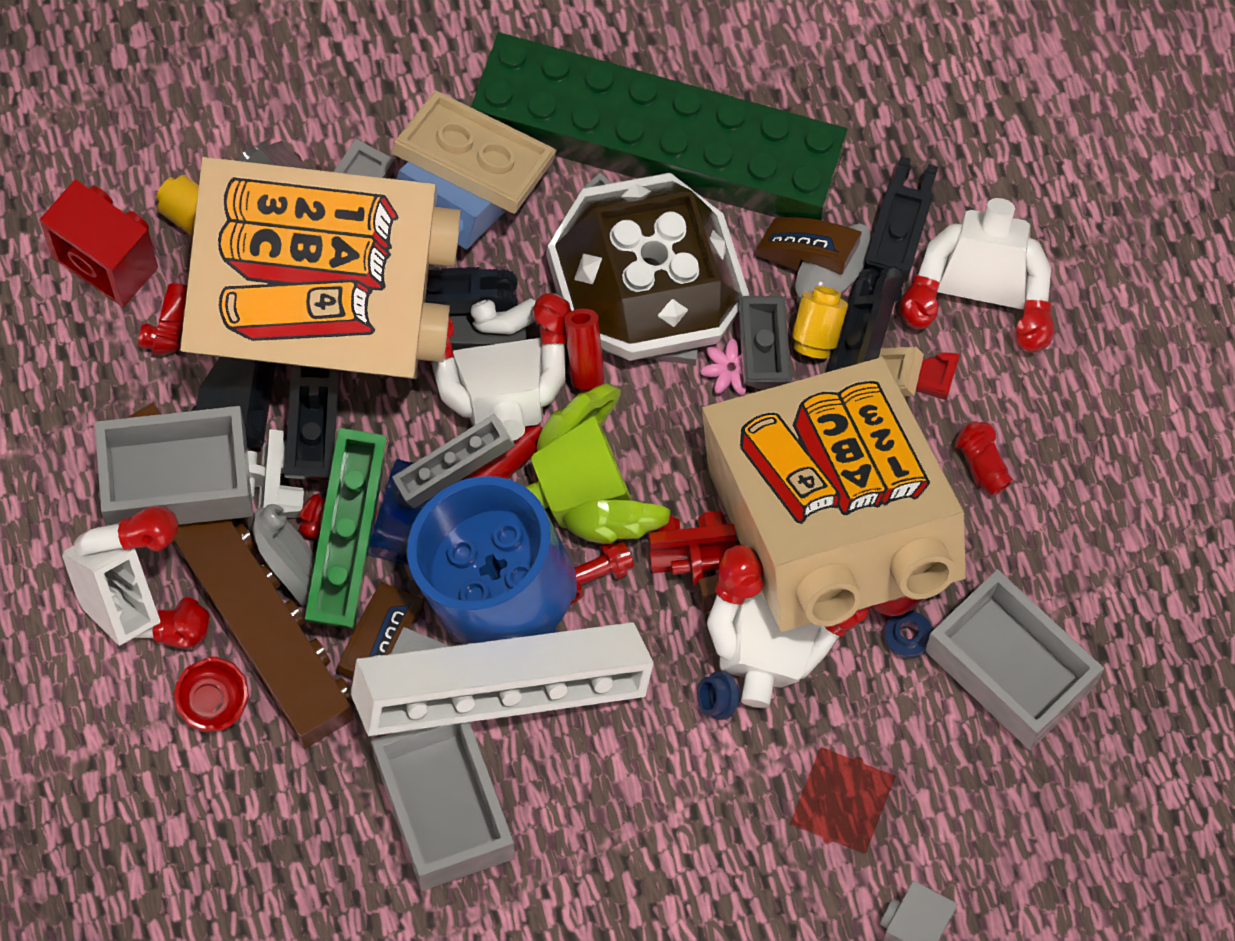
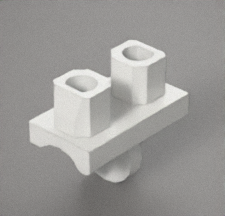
M270 429L268 432V442H265L262 447L261 465H257V452L248 451L252 499L254 498L255 487H259L257 509L265 508L269 504H276L284 509L279 515L287 516V518H298V513L303 508L304 491L303 488L280 485V473L285 474L287 441H283L284 431Z

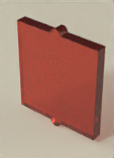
M821 747L790 825L822 837L825 844L835 842L866 854L896 776L864 764L861 757H856L853 760Z

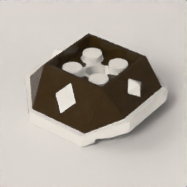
M671 173L582 189L546 251L547 261L557 294L569 301L571 311L576 309L595 311L599 319L602 349L629 361L718 344L739 313L738 297L749 296L724 214ZM643 258H653L661 265H650Z

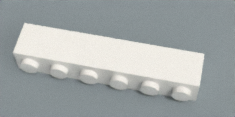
M634 622L356 659L351 696L367 735L374 736L646 697L654 662Z

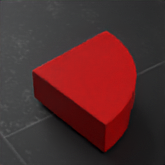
M942 352L934 357L923 360L916 392L947 400L960 354Z

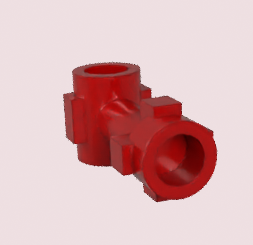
M623 541L615 545L613 543L602 545V556L574 567L577 578V592L575 600H571L570 605L583 597L584 591L581 585L608 573H612L617 580L626 576L627 570L634 568L630 552Z

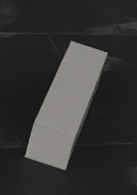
M493 414L397 473L392 478L405 501L413 508H416L443 489L458 482L513 448L515 444L501 420Z

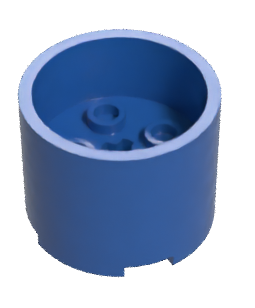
M481 476L468 478L454 483L436 494L422 508L412 525L407 544V558L410 571L441 623L457 643L460 642L466 645L557 632L555 627L566 614L571 600H575L576 572L573 562L544 507L530 490L515 481L501 477Z

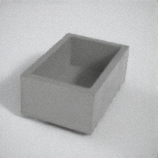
M240 406L95 422L101 512L106 526L119 524L122 519L131 518L138 512L154 505L165 506L175 513L179 525L253 516L246 429Z
M998 569L930 633L926 646V653L1029 750L1035 747L1096 687L1104 670V667Z
M470 722L395 732L371 740L374 759L421 892L515 859L514 842Z

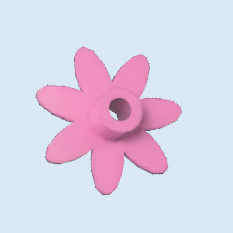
M731 339L728 341L725 354L715 347H708L707 354L716 364L703 367L701 374L707 377H718L715 383V393H722L731 382L734 390L739 395H745L746 385H744L742 353L738 356L739 349L736 340Z

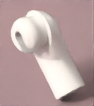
M528 299L504 312H496L495 304L491 300L480 301L470 309V313L475 320L472 324L481 333L514 334L535 322L533 307L536 301Z

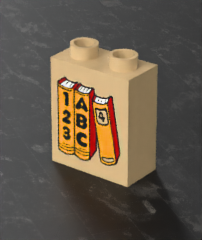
M202 157L180 351L192 354L416 379L418 360L444 362L450 305L426 303V289L429 264L455 267L461 210L436 207L438 193L436 184Z
M883 357L702 407L709 475L731 524L735 526L740 544L751 547L757 553L762 563V592L780 632L811 623L817 626L836 625L850 618L859 609L904 596L911 599L929 598L942 592L951 583L966 579L964 511Z

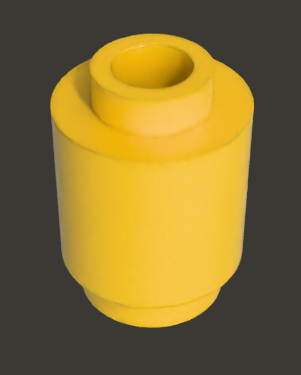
M181 175L176 179L170 177L162 184L156 194V200L159 201L157 211L193 237L199 185L186 175Z
M815 286L813 291L803 292L792 337L795 339L794 349L797 352L806 356L823 359L828 358L831 349L837 347L848 307L847 302L840 298L841 293L838 290L826 286Z

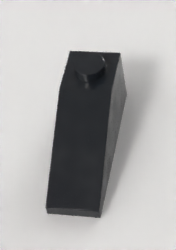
M219 357L200 385L197 405L193 406L192 411L240 406L246 429L247 448L263 447L276 363Z
M292 365L285 478L330 479L337 438L341 385L340 370Z

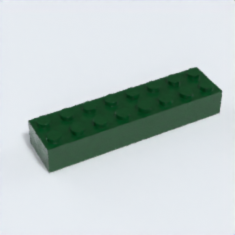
M501 32L497 33L471 108L556 149L555 156L635 179L671 173L703 198L775 218L796 217L823 220L843 157L848 128Z

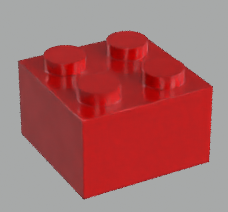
M75 179L39 219L52 258L123 308L159 268L154 253L155 246L151 242L148 231L150 228L146 221L131 210H128L126 213L122 212L113 205V201L108 194L95 185L88 188Z

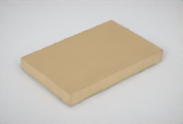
M435 90L395 140L392 154L515 214L554 161L557 150Z

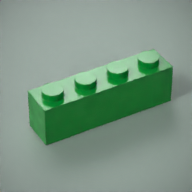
M345 428L338 429L305 620L309 623L355 630L388 447L386 435Z

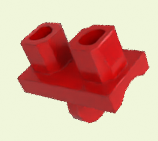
M721 511L704 512L698 517V527L681 529L679 519L670 516L665 526L649 533L651 573L672 572L673 575L690 573L692 585L698 586V580L703 578L702 572L719 570L720 560L726 550L736 546L734 524H727Z

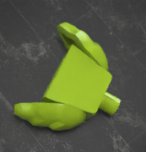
M603 384L589 392L578 394L564 409L556 410L549 417L538 437L537 452L531 457V462L539 481L525 486L537 497L544 509L550 507L553 516L561 528H567L582 539L600 544H611L618 539H639L646 533L656 531L665 526L669 521L671 512L668 508L660 505L633 501L629 494L607 437L601 428L621 396V390L612 384Z

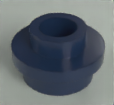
M909 611L904 615L892 616L885 627L884 639L888 648L897 656L915 658L926 652L932 627L922 614ZM904 627H912L917 631L918 635L914 639H906L901 635L900 630Z
M716 671L709 677H704L697 689V702L702 713L710 715L716 720H726L734 714L740 701V690L733 677L725 671Z

